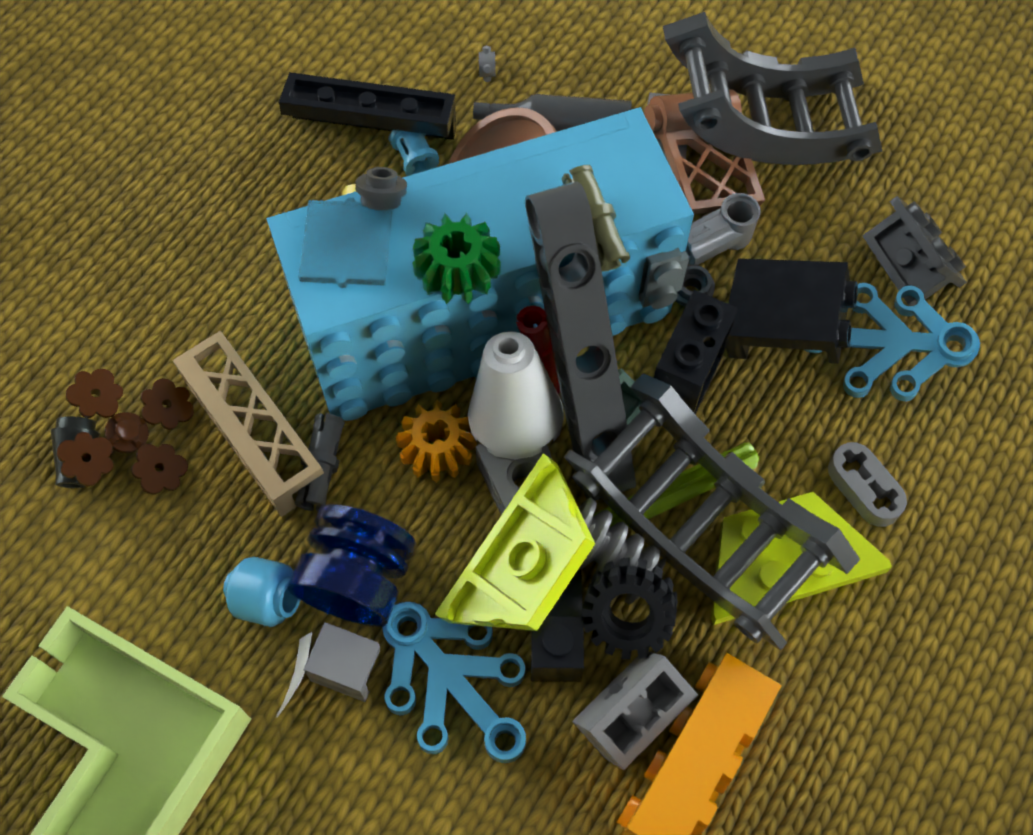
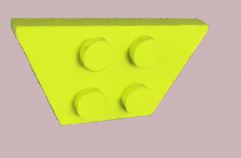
M542 454L435 612V615L452 624L532 631L539 629L595 545L556 462Z
M814 492L790 498L809 512L839 528L860 560L848 574L830 564H827L825 568L818 566L788 602L887 573L892 568L888 558ZM786 500L779 501L782 505L786 502ZM752 509L723 518L720 527L719 558L716 563V572L759 526L758 518L760 516ZM785 534L781 539L774 538L729 589L755 607L803 553L800 549L801 546ZM714 602L711 610L713 625L735 619Z

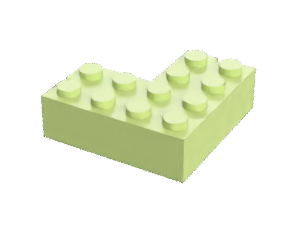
M67 606L39 644L40 648L63 663L59 671L56 672L31 655L2 696L88 749L30 835H179L250 723L251 718L240 706Z

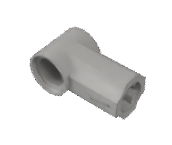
M745 193L731 194L724 199L721 208L694 221L691 225L685 250L689 257L688 265H699L727 249L739 250L745 248L752 239L761 214L757 200Z

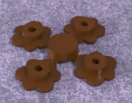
M96 369L91 374L86 371L78 372L74 379L75 384H72L66 390L67 402L72 406L79 407V413L85 418H91L95 414L103 418H111L105 426L106 438L97 437L93 439L89 433L80 432L75 436L74 441L66 440L59 444L57 457L63 462L61 473L67 478L76 476L77 481L84 486H93L99 482L101 474H108L112 471L114 464L109 458L112 450L124 454L137 451L136 459L138 462L133 464L131 473L135 478L141 479L140 484L143 491L154 495L160 493L164 488L168 491L176 490L180 485L179 478L184 476L188 470V463L184 457L175 455V450L170 444H162L159 448L152 444H145L149 436L146 423L151 425L161 423L163 428L172 430L177 427L178 422L189 421L194 414V407L188 401L190 397L188 389L185 387L176 388L175 384L169 379L162 378L157 380L153 384L152 389H146L141 394V402L145 405L142 409L141 418L129 412L116 414L118 410L117 400L122 398L123 388L118 384H114V376L109 370ZM87 458L89 462H84L82 459ZM155 468H160L162 471L158 472Z

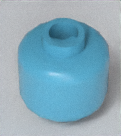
M259 557L243 559L227 575L223 586L227 608L233 617L268 627L281 624L286 618L291 617L296 612L301 600V584L297 580L291 566Z

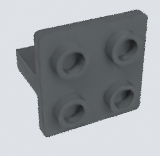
M894 197L890 200V203L896 212L862 235L898 290L905 286H916L923 292L925 300L950 282L959 288L967 283L960 273L966 267L955 250L951 246L948 247L939 235L942 232L927 212H923L915 201L907 205L900 197ZM903 297L909 306L917 305L914 297Z

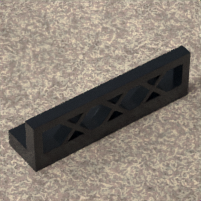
M289 72L279 100L281 115L292 116V118L385 131L415 132L429 137L454 140L456 133L455 94Z

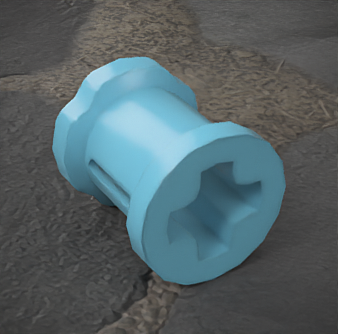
M392 130L389 135V141L392 148L399 150L404 160L403 169L407 176L438 166L439 155L436 150L429 147L425 134Z

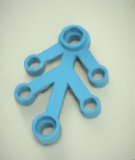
M869 283L858 284V294L865 293L869 295L871 301L868 303L857 301L856 308L852 310L861 314L867 313L882 330L852 328L849 347L882 350L861 367H854L846 373L843 387L845 392L851 397L861 398L867 395L873 381L911 351L929 354L910 371H900L893 377L890 384V392L899 401H910L915 398L920 385L945 365L963 367L971 363L977 356L980 349V340L977 333L965 323H947L924 300V294L918 287L905 286L901 288L897 293L894 305L899 314L908 317L915 316L929 333L912 332L878 298L877 290L873 285ZM912 296L916 299L917 305L906 306L901 298ZM957 341L962 345L963 350L953 352L948 349L946 343ZM805 350L810 353L823 352L821 350ZM855 376L862 377L867 385L863 388H855L851 385L850 379ZM907 380L912 383L913 390L910 392L901 391L897 386V382Z
M402 602L393 606L386 613L382 624L383 634L387 643L395 649L391 685L386 689L384 696L388 709L393 714L406 715L415 707L416 695L410 683L416 652L429 668L424 720L417 731V741L420 748L428 754H438L448 744V732L444 726L448 690L485 734V748L489 756L501 763H510L517 760L524 752L526 745L524 728L515 719L509 717L499 718L465 677L497 679L503 686L515 687L525 677V663L523 659L513 653H507L501 657L444 654L432 639L464 640L468 647L481 650L486 648L492 641V627L482 626L487 630V635L482 640H473L469 637L468 633L475 625L452 624L441 618H431L423 606L414 602ZM412 621L416 623V631L409 636L402 635L399 632V627L403 622ZM508 662L517 664L520 668L519 674L514 678L505 677L500 671L504 664ZM396 691H407L410 694L407 704L398 707L391 703L392 695ZM432 728L442 732V740L435 746L427 745L423 741L425 732ZM504 733L510 734L515 740L514 747L509 751L498 749L495 741L499 735Z

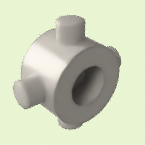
M484 46L483 52H479V77H483L486 82L491 81V77H496L495 51L491 52L490 46Z

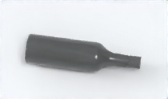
M534 94L515 104L474 102L473 119L482 120L503 109L527 108L544 116L558 132L631 110L632 101Z

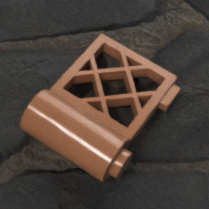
M729 89L733 107L742 114V106L738 94L733 89ZM693 93L654 96L650 100L649 105L646 106L644 115L656 139L661 140L667 161L694 215L711 213L721 208L724 199L731 194H735L734 191L725 186L730 175L745 184L748 195L757 200L759 206L765 201L752 159L735 156L731 161L713 149V145L706 144L707 142L687 124L679 110L678 103L694 99ZM679 145H688L701 154L695 165L680 155ZM706 158L726 171L720 182L700 169ZM693 179L714 192L710 199L695 201L690 186Z

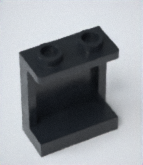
M738 258L728 303L739 308L726 345L729 358L747 359L749 347L756 346L821 350L827 352L829 363L839 364L841 348H849L851 341V320H846L848 308H856L858 297V282L850 281L848 262Z

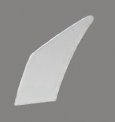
M312 632L299 639L298 655L293 677L276 718L288 704L304 676L303 669L309 657Z

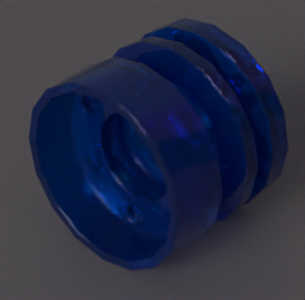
M322 505L314 520L317 528H312L307 537L310 546L319 553L301 554L287 589L303 603L334 617L372 627L385 626L389 621L399 594L397 587L386 578H402L406 574L408 565L405 560H409L413 556L417 545L414 537L404 528L371 512L345 505Z

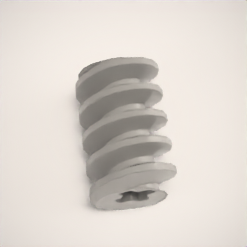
M588 498L578 507L595 542L594 547L580 566L581 569L595 561L598 564L595 573L597 570L603 573L605 564L613 560L615 567H619L621 558L630 557V566H637L640 558L648 561L647 570L652 571L655 565L663 570L666 559L663 558L658 561L660 550L652 545L642 550L644 538L638 533L626 539L628 526L623 521L610 527L613 515L608 510H603L594 516L597 504L594 499ZM627 594L625 602L630 605L640 596Z

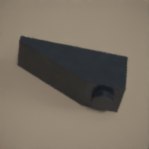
M581 568L578 569L537 631L531 630V682H581L584 670Z

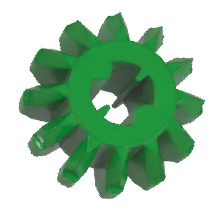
M445 213L441 219L442 226L439 227L426 222L423 229V237L415 239L413 244V255L415 257L412 262L413 272L417 280H422L423 289L428 295L441 291L442 299L446 304L449 303L454 295H461L469 304L472 299V290L487 294L491 288V279L498 278L501 271V263L498 259V256H500V244L497 241V237H490V229L487 227L486 221L472 226V220L467 213L459 222H452Z

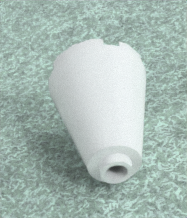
M502 332L493 336L484 347L468 411L469 426L475 440H478L487 447V451L496 457L513 460L533 457L542 452L543 446L552 439L555 441L560 435L564 420L563 405L532 341L527 336L518 332Z

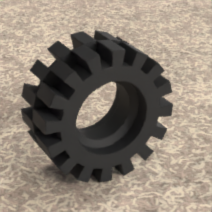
M630 557L621 558L619 567H615L612 560L605 564L603 573L597 570L592 577L591 584L589 583L582 607V617H585L583 626L586 633L593 631L591 641L596 646L602 641L606 642L604 652L613 656L615 648L623 650L621 659L630 660L632 650H637L639 659L648 657L649 647L657 653L663 648L664 639L669 641L673 634L677 612V592H673V582L670 577L662 579L663 570L655 565L652 571L646 569L647 560L639 558L637 566H630ZM620 594H634L640 596L648 603L650 613L643 621L626 622L613 614L610 603Z

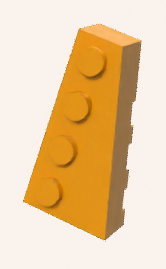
M729 653L725 654L718 666L709 661L694 687L702 692L694 709L687 706L677 716L669 732L677 736L668 754L658 749L643 775L652 782L641 800L632 795L616 822L625 828L622 835H702L718 809L717 803H715L717 797L725 792L742 763L743 757L741 754L744 748H748L754 740L782 685Z

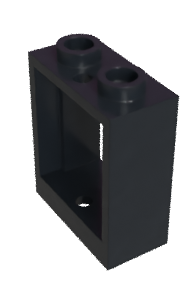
M696 290L693 291L656 366L654 374L655 379L672 385L695 415L722 360L739 310L735 306Z

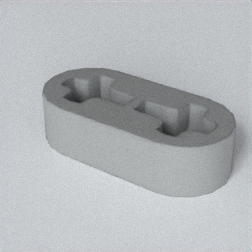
M848 442L841 445L835 451L828 465V473L834 484L869 524L877 527H886L893 524L904 512L907 505L906 494L902 487L866 446L857 442ZM856 460L861 465L858 471L853 469L847 472L842 467L845 461L852 463ZM887 497L890 499L891 504L888 508L881 507L877 509L873 505L876 498L883 499Z

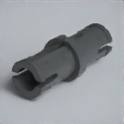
M322 413L317 414L314 419L315 423L308 450L320 464L324 474L298 490L295 505L304 510L314 511V504L318 512L325 510L331 476L338 470L340 461L337 459L336 454L345 422L342 418L333 414L326 413L325 421H323L324 415ZM301 459V462H300V463H301V465H303V467H304V469H305L307 466H306V464L303 462V460Z

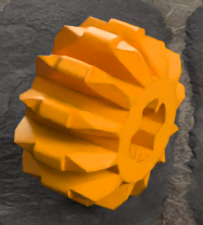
M438 399L433 404V410L427 411L418 404L415 408L417 418L403 416L401 424L404 431L396 435L397 446L403 449L400 452L402 463L404 465L413 464V474L417 478L428 470L431 471L432 480L436 483L440 480V471L446 470L450 476L456 478L459 474L457 464L470 466L472 453L469 450H473L477 446V441L470 433L468 417L460 418V408L456 404L447 411H443L442 403Z

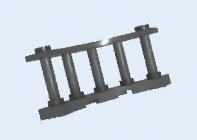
M705 12L663 26L665 40L672 53L688 69L694 99L678 103L679 110L694 132L714 147L740 158H750L757 162L786 165L821 164L849 159L851 161H861L874 153L882 152L876 122L862 125L852 88L864 85L855 48L822 56L800 58L798 64H778L777 57L761 55L748 50L741 54L732 49L730 42L714 28ZM729 89L747 96L752 120L733 107ZM828 93L836 94L845 129L814 132L806 97ZM764 97L784 98L789 101L796 132L771 127Z
M643 373L630 387L642 401V404L639 406L641 412L594 462L570 450L564 458L577 472L572 479L592 498L598 495L636 534H640L649 546L654 545L660 550V556L665 558L666 562L701 592L736 618L734 625L747 638L757 644L763 638L781 650L787 644V641L772 624L771 620L818 566L825 568L827 564H830L848 574L860 558L839 528L809 512L790 498L782 505L761 489L765 484V480L747 466L733 452H729L723 457L704 438L710 430L688 407L672 385ZM655 425L658 427L663 426L677 441L673 445L675 451L635 495L628 500L607 476ZM698 462L717 479L714 483L716 489L669 540L643 514L689 464L696 465ZM741 500L760 516L758 518L760 524L715 575L712 576L688 557L685 552L730 502L737 503ZM785 534L801 546L800 549L803 553L754 607L729 588L774 538L781 539Z

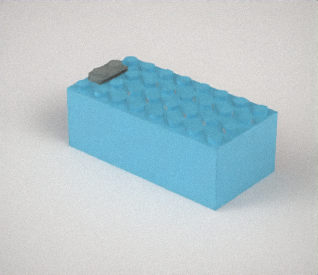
M641 107L403 177L407 182V193L401 197V205L395 209L374 210L367 208L361 204L360 195L357 192H352L266 218L329 413L346 421L355 420L364 416L369 410L384 405L398 406L409 401L412 396L427 391H445L458 381L471 377L477 378L486 343L493 336L502 332L520 333L516 324L519 321L516 317L521 309L532 305L544 309L526 214L525 197L562 186V176L567 173L573 179L569 170L581 165L592 166L593 174L605 202L612 204L616 212V217L613 221L624 247L630 255V259L626 263H622L621 259H618L622 266L602 272L612 336L619 334L628 326L641 322L647 324L654 323L671 313L673 302L677 299L676 292L682 290L689 257L685 250L694 213ZM445 213L452 222H459L467 213L472 220V226L486 221L487 227L490 229V237H497V241L500 244V256H498V259L501 263V271L498 278L491 279V288L487 294L472 290V299L469 304L461 295H454L448 304L442 299L441 291L428 295L423 289L422 280H417L413 272L412 262L415 258L413 255V244L415 239L423 237V229L426 222L439 227L442 226L441 219ZM575 253L566 255L561 260L559 268L568 265L573 260Z

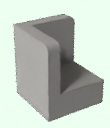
M324 622L303 670L311 682L365 702L369 694L366 682L380 652V645L376 641Z

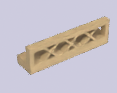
M221 331L215 333L172 360L186 385L278 514L282 517L297 506L292 494L324 474L323 469ZM221 349L227 357L223 374L203 371L198 362ZM234 368L237 370L240 376L232 375ZM213 383L220 384L219 391L215 388ZM230 385L249 387L252 394L248 408L230 406L226 403ZM259 402L265 410L257 409ZM237 417L245 418L244 425L241 424ZM254 419L274 421L276 423L277 430L274 443L252 439L250 435ZM284 436L291 445L282 444ZM262 451L271 452L269 461L262 453ZM280 454L300 456L307 466L285 482L276 472Z

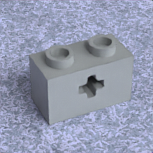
M649 652L648 657L639 659V656H637L572 722L606 760L625 770L698 694L665 656Z

